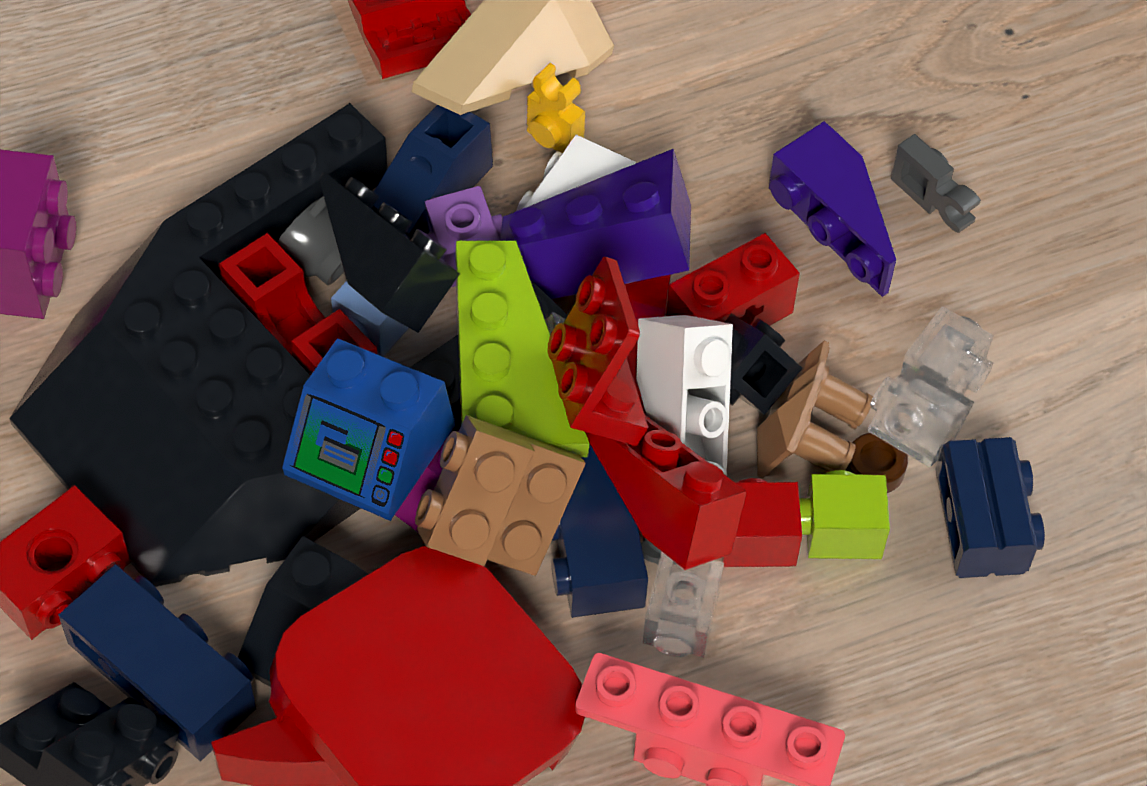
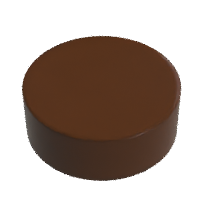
M870 432L857 437L852 442L855 444L854 455L845 471L852 472L855 475H886L887 493L898 488L904 479L908 465V455L901 442L893 436L881 432Z

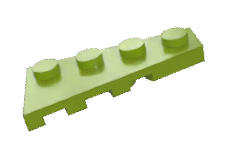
M456 241L455 264L456 271L460 273L456 279L461 426L465 416L468 415L578 454L581 457H588L590 444L584 431L570 428L563 401L559 396L558 382L552 361L547 352L550 333L517 242Z

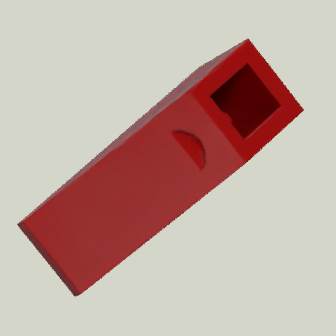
M646 415L645 419L648 429L637 446L585 432L591 447L644 538L684 570L732 554L747 491L724 475L719 467L707 462L683 444L678 436L666 431Z

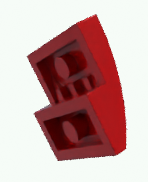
M348 0L364 43L382 79L427 67L471 16L470 11L466 7L465 0Z

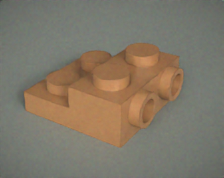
M466 415L459 432L453 431L443 446L440 457V466L443 470L434 490L428 489L419 502L415 517V523L418 526L417 530L428 548L485 566L487 560L536 576L586 463L578 454Z

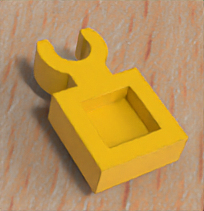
M549 63L534 77L533 87L535 90L527 96V132L543 147L553 148L563 153L575 135L584 138L585 111L573 104V100L581 92L579 81L572 78L564 86L561 85L555 76V65Z

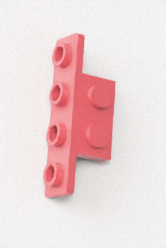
M602 653L594 654L575 707L576 713L581 716L636 733L633 760L643 763L650 772L671 779L683 776L705 783L706 786H762L765 775L798 786H830L845 739V732L841 729Z

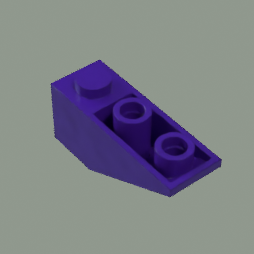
M823 121L773 154L769 189L777 203L785 209H791L809 227L813 237L820 244L829 246L847 263L851 273L859 281L868 283L878 294L884 297L890 290L896 257L863 156Z

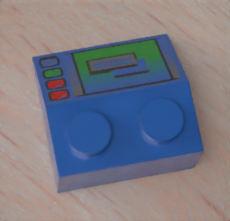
M337 338L303 385L282 467L284 475L391 521L456 425L445 382Z

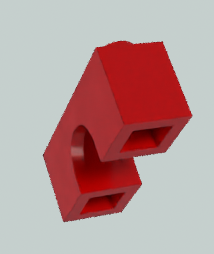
M268 233L219 263L222 282L310 375L337 338L377 354V347L341 309H338L328 317H325L319 311L307 291L302 268Z

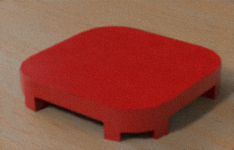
M426 546L397 556L300 616L283 633L270 668L271 696L269 703L279 722L281 723L290 718L345 786H523L548 767L552 771L569 753L582 730L585 719L584 716L577 714L575 710L582 683L574 669L494 575L482 565Z

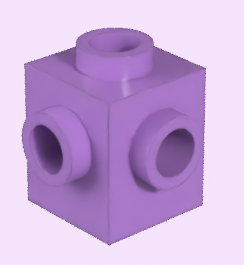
M481 186L425 201L430 234L427 235L447 249L441 259L456 270V241H500L503 217L501 214L491 216ZM456 281L453 283L451 287L456 286Z

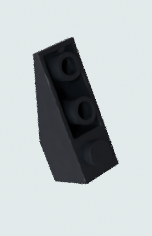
M323 172L319 181L348 285L380 312L419 333L460 275V273L441 259L447 249L419 229H416L413 235L408 233L407 230L413 222L385 202L381 204L379 209L374 206L380 196L354 177L350 176L344 185Z

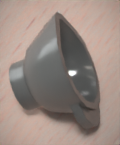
M323 196L307 207L292 222L277 243L302 268L304 277L317 276L328 286L344 273Z

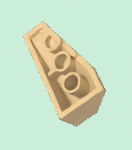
M483 0L416 78L411 92L462 115L509 100L513 89L529 84L533 87L534 77L549 63L556 67L555 76L564 73L569 74L573 78L588 75L612 55L614 44L591 0Z

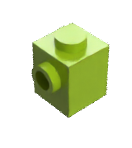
M835 470L825 474H811L807 498H799L802 535H807L808 558L882 559L890 531L886 475H855L845 470Z

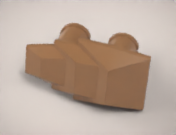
M824 340L798 363L802 370L773 404L768 418L757 427L758 477L763 479L765 476L770 475V472L792 454H796L827 472L846 470L855 452V444L845 441L810 422L811 412L815 406L845 422L855 430L857 426L862 424L869 413L873 403V396L863 393L829 374V367L825 365L830 349L829 342Z

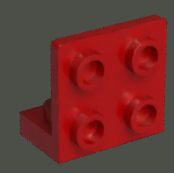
M603 257L593 275L586 276L581 282L575 305L564 323L557 324L550 335L547 352L553 364L558 382L559 396L563 401L570 428L637 446L647 431L648 425L627 357L639 339L640 330L617 260Z

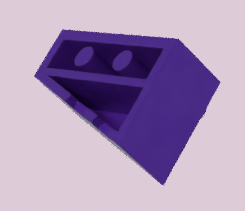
M674 148L503 216L500 241L517 242L531 284L534 282L551 299L577 294L581 282L586 276L593 275L603 257L617 260L624 284L689 271L691 203Z

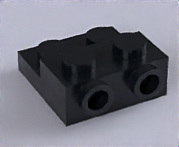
M72 682L0 725V767L25 786H145L149 782L157 784L167 776L176 762L178 753L174 750L179 731L131 697L126 698L111 708L99 700L93 693L85 690L76 682Z

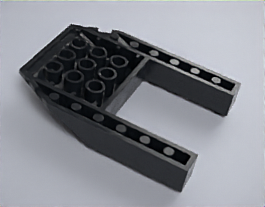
M351 103L164 220L75 315L9 418L11 425L66 489L69 490L75 485L123 533L130 563L141 576L145 577L155 587L181 582L184 578L193 574L210 576L230 572L229 565L263 558H266L267 564L285 560L302 536L314 542L361 509L284 475L282 467L303 385L310 377V374L222 282L219 263L266 233L278 242L281 235L307 207L323 197L319 181L323 172L344 185L352 176L371 190L378 186L388 169L386 138ZM533 282L532 286L551 335L555 326L559 323H564L568 315ZM456 335L410 367L445 382L456 424L451 433L453 431L457 432L461 428L458 335Z

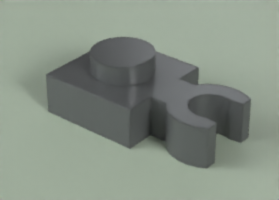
M916 134L900 143L897 148L891 180L927 213L931 214L937 209L943 221L953 231L960 233L975 222L976 217L969 211L978 206L981 200L972 189L965 185H958L952 180L954 168L949 165L944 155L940 151L930 148Z

